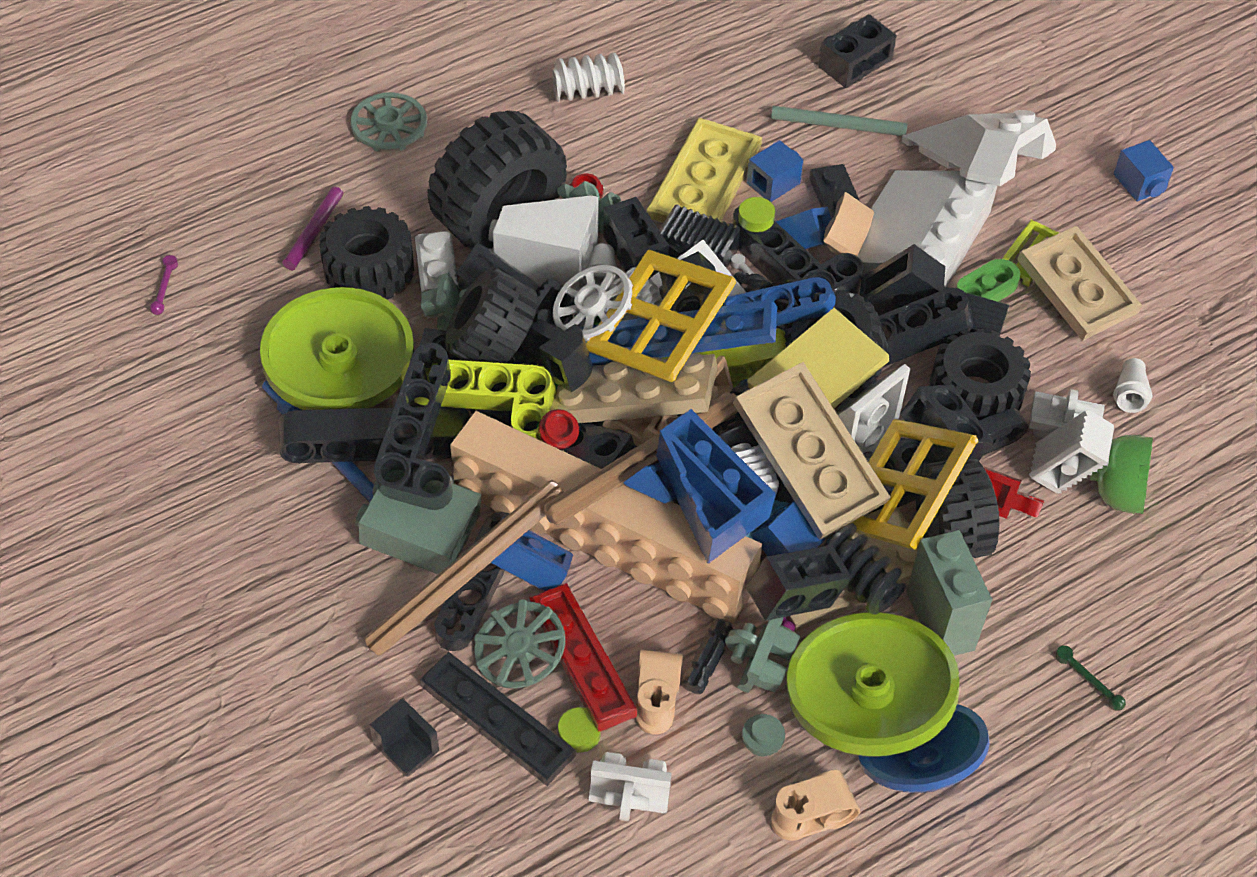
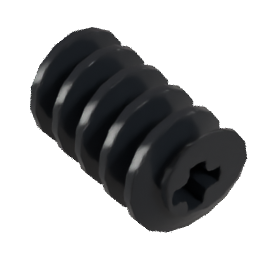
M850 523L829 537L823 546L832 545L850 573L852 579L845 588L849 592H855V598L860 603H866V609L871 614L877 615L889 608L904 592L906 584L897 583L902 570L897 567L887 573L886 569L891 562L890 558L885 556L875 561L874 559L879 553V548L873 545L864 550L863 548L867 544L868 537L865 534H861L852 539L857 527L854 523Z

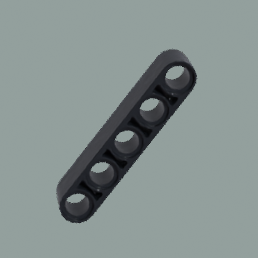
M394 408L289 411L283 414L278 421L280 455L285 461L290 463L376 461ZM440 408L423 459L452 458L451 443L470 419L469 412L465 408ZM412 433L403 434L399 437L397 443L409 445L415 441L417 436Z

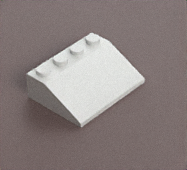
M895 170L871 208L874 211L873 219L865 241L857 255L864 266L862 276L915 244L946 266L944 286L948 287L991 212L997 185L966 179L960 175V171Z

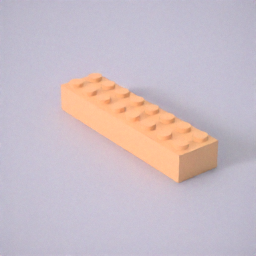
M475 411L451 443L454 484L481 494V503L491 507L496 513L505 512L510 514L549 480L555 481L566 492L601 470L592 464L478 411ZM625 484L560 525L550 523L545 516L531 528L536 533H545L560 540L571 550H581L595 557L601 564L607 567H616L631 574L635 580L642 584H652L666 591L672 598L678 601H687L698 606L715 619H725L735 624L751 597L746 586L759 568L762 543L745 536L707 564L680 505L673 502L664 504Z

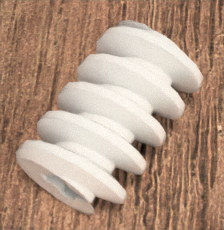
M615 52L609 53L607 62L602 54H596L594 64L588 55L583 56L581 65H579L576 57H570L567 67L562 58L556 59L553 69V87L556 102H559L561 92L565 91L568 100H573L575 90L579 91L582 99H586L587 91L590 88L595 97H599L601 87H605L608 96H612L614 86L618 85L621 94H624L623 69Z

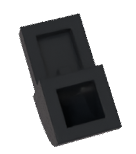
M542 319L531 324L529 330L538 357L543 360L545 369L549 371L553 382L571 393L582 386L590 377L593 365L581 328L574 324L564 331L560 327H554Z

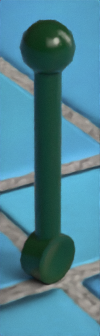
M1060 646L1057 649L1056 659L1058 662L1069 664L1109 700L1111 709L1115 711L1124 709L1126 706L1125 698L1112 693L1073 657L1074 653L1070 647Z

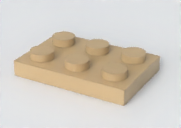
M1077 225L1022 250L1017 258L1018 262L1082 341L1138 314L1143 306Z

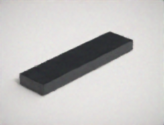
M449 651L420 679V685L424 690L546 786L576 757V750Z

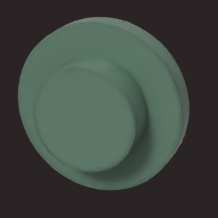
M758 714L749 718L744 724L742 740L747 749L753 754L761 757L770 756L778 752L783 746L785 729L777 718L767 714Z

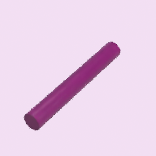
M331 187L282 262L286 269L291 271L296 269L344 194L339 187Z

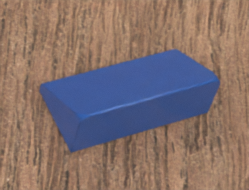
M660 463L645 466L623 482L626 486L664 504L677 500Z
M528 530L490 563L543 591H547L562 584L568 574L573 554Z

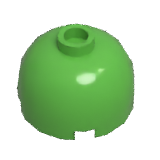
M1122 435L1112 439L1108 466L1103 465L1102 469H1098L1097 472H1092V475H1090V480L1098 481V493L1104 503L1113 509L1126 513L1143 514L1153 437Z

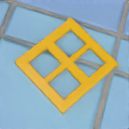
M647 250L629 278L633 284L630 301L632 307L630 310H626V312L649 320L648 324L631 350L608 342L614 330L612 332L607 330L600 335L591 337L586 345L591 353L673 382L737 282L732 276ZM654 270L677 277L659 306L636 298ZM688 281L712 289L694 318L670 310ZM624 291L618 294L614 301H622ZM609 309L606 316L610 318L617 309ZM622 318L614 325L615 329L622 320ZM660 324L684 332L666 362L641 354Z
M893 419L868 463L881 483L894 489L890 495L891 498L885 503L876 520L861 516L851 522L857 527L855 533L865 534L871 538L916 550L920 540L923 538L977 444V436ZM901 437L921 441L904 472L884 468ZM932 444L954 448L936 480L915 475ZM905 491L926 496L908 529L887 523Z

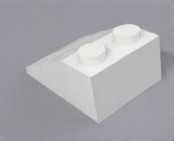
M905 364L864 389L856 397L845 399L836 411L862 454L869 451L874 452L892 420L899 419L910 368Z

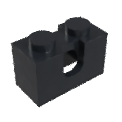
M913 244L861 277L860 296L864 298L865 302L869 301L874 306L875 312L880 316L944 290L946 266Z

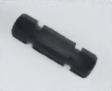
M715 619L708 630L709 634L703 639L692 661V667L688 668L683 678V687L687 691H692L695 694L704 692L709 682L708 678L713 675L725 651L724 647L727 646L725 643L728 632L733 630L731 623L725 622L722 619Z

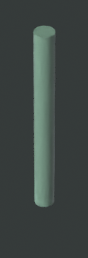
M773 106L771 119L897 136L906 135L908 124Z

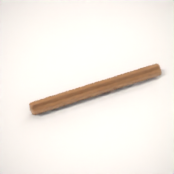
M725 392L710 401L708 412H698L696 414L712 429L738 412L733 404L737 396L734 393ZM659 434L546 503L543 510L547 520L555 525H560L622 486L623 482L645 466L658 463L656 455Z
M553 480L545 483L368 633L364 640L371 651L378 656L386 652L545 517L546 514L543 510L545 504L564 493L558 484Z

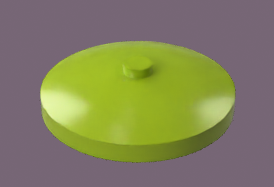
M345 287L313 291L287 303L269 321L260 343L262 368L269 385L282 399L302 410L370 408L381 403L403 384L401 372L403 367L411 361L414 353L413 335L409 322L393 303L375 293Z
M870 612L857 613L825 623L811 632L799 644L792 655L787 671L788 697L791 709L799 723L809 734L823 744L854 755H893L921 746L935 737L947 725L958 703L959 670L956 659L948 645L935 632L923 624L889 613H878L877 615Z

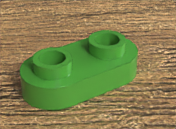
M995 259L962 277L958 281L956 288L966 293L1000 301L1017 289L1020 270L1011 261Z

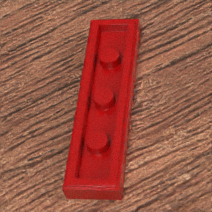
M565 583L529 597L530 602L539 603L551 608L560 619L565 631V648L560 662L598 732L637 717V708L568 584ZM533 611L537 618L540 613ZM547 619L541 625L545 633L557 630L550 619ZM550 640L549 642L556 653L558 640Z

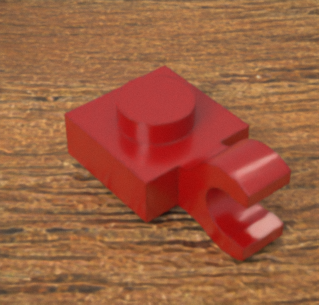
M984 466L994 488L999 516L1007 519L1011 508L1038 518L1045 500L1018 492L1022 480Z

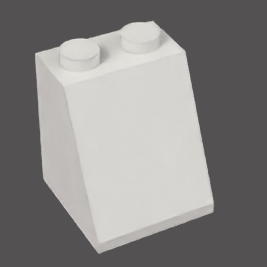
M591 195L503 206L499 219H493L490 225L489 241L494 242L492 251L538 283L539 287L550 278L555 279L564 286L573 276L586 269L593 255V249L598 245V197ZM583 278L574 283L571 288L576 291L583 288Z

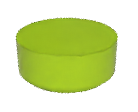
M750 197L740 204L738 220L740 225L746 230L763 232L773 225L775 207L769 200L762 197Z
M577 707L566 711L558 723V736L572 746L577 753L593 749L600 741L601 732H598L586 708Z

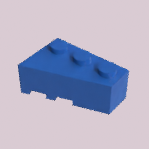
M692 409L660 430L656 457L707 564H709L770 518L776 493Z

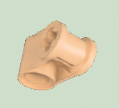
M648 650L640 651L637 677L636 723L646 733L653 735L662 734L672 726L676 693L679 692L683 654Z
M831 770L814 778L783 787L776 797V808L772 813L771 825L776 835L782 839L794 841L827 829L845 826L858 817L860 808L842 772Z

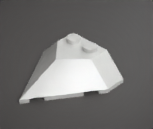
M1016 110L1014 113L969 114L902 135L901 141L907 146H919L920 153L946 168H960V175L966 179L998 186L1015 177L1017 154L1043 159L1054 152L1056 148L1048 120L1035 117V113L1028 110Z

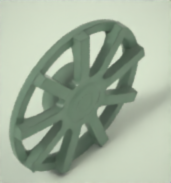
M380 93L366 98L356 106L351 115L350 125L357 142L360 141L367 146L373 147L374 151L380 152V149L397 148L402 151L406 149L407 145L415 142L418 138L422 139L427 126V115L423 106L410 96L401 93ZM385 98V106L380 107L378 110L370 104V102ZM391 98L406 100V103L398 109L395 106H391ZM413 106H416L420 112L413 116L402 117ZM364 108L375 118H362L357 115ZM420 122V125L417 129L404 125L408 123ZM357 125H370L373 127L360 132ZM398 131L410 134V136L401 139ZM381 132L377 141L368 138L371 135ZM388 134H391L395 140L394 142L384 141Z
M519 600V603L508 605L498 611L495 609L491 612V617L482 626L479 634L475 635L476 664L482 674L498 686L523 688L533 685L548 676L559 663L565 648L564 627L551 608L539 603ZM518 612L517 625L515 628H511L503 618ZM526 612H539L540 615L526 628ZM547 619H550L557 629L535 635L536 630ZM498 623L506 635L499 637L488 635V633ZM558 640L555 656L553 657L540 650L538 643ZM484 644L502 646L490 655L483 656ZM506 656L507 659L498 677H496L487 667ZM536 656L549 665L545 670L533 677L529 662ZM514 663L521 664L525 677L524 681H507Z

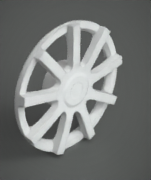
M610 265L593 266L579 272L562 287L556 297L553 307L555 325L565 331L574 324H580L586 318L582 331L585 341H589L591 337L600 335L607 330L612 332L615 329L614 325L622 318L626 310H630L632 307L630 302L632 282L624 271ZM607 271L600 286L595 284L593 273ZM618 275L622 283L607 291L615 276ZM584 276L586 277V286L579 291L571 288L578 280ZM624 291L622 301H609ZM565 294L575 298V305L560 307ZM605 309H617L610 318L604 313ZM579 312L566 325L560 320L562 316ZM599 316L603 323L592 328L595 317Z

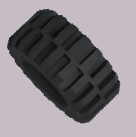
M496 111L491 113L490 117L482 116L475 120V124L470 128L465 127L459 132L460 136L454 142L450 141L446 146V152L437 159L434 165L435 172L430 174L427 196L432 214L470 250H473L475 245L480 242L492 251L494 242L489 241L490 225L493 219H499L503 206L555 200L560 196L557 189L566 181L567 162L563 148L534 120L519 111Z

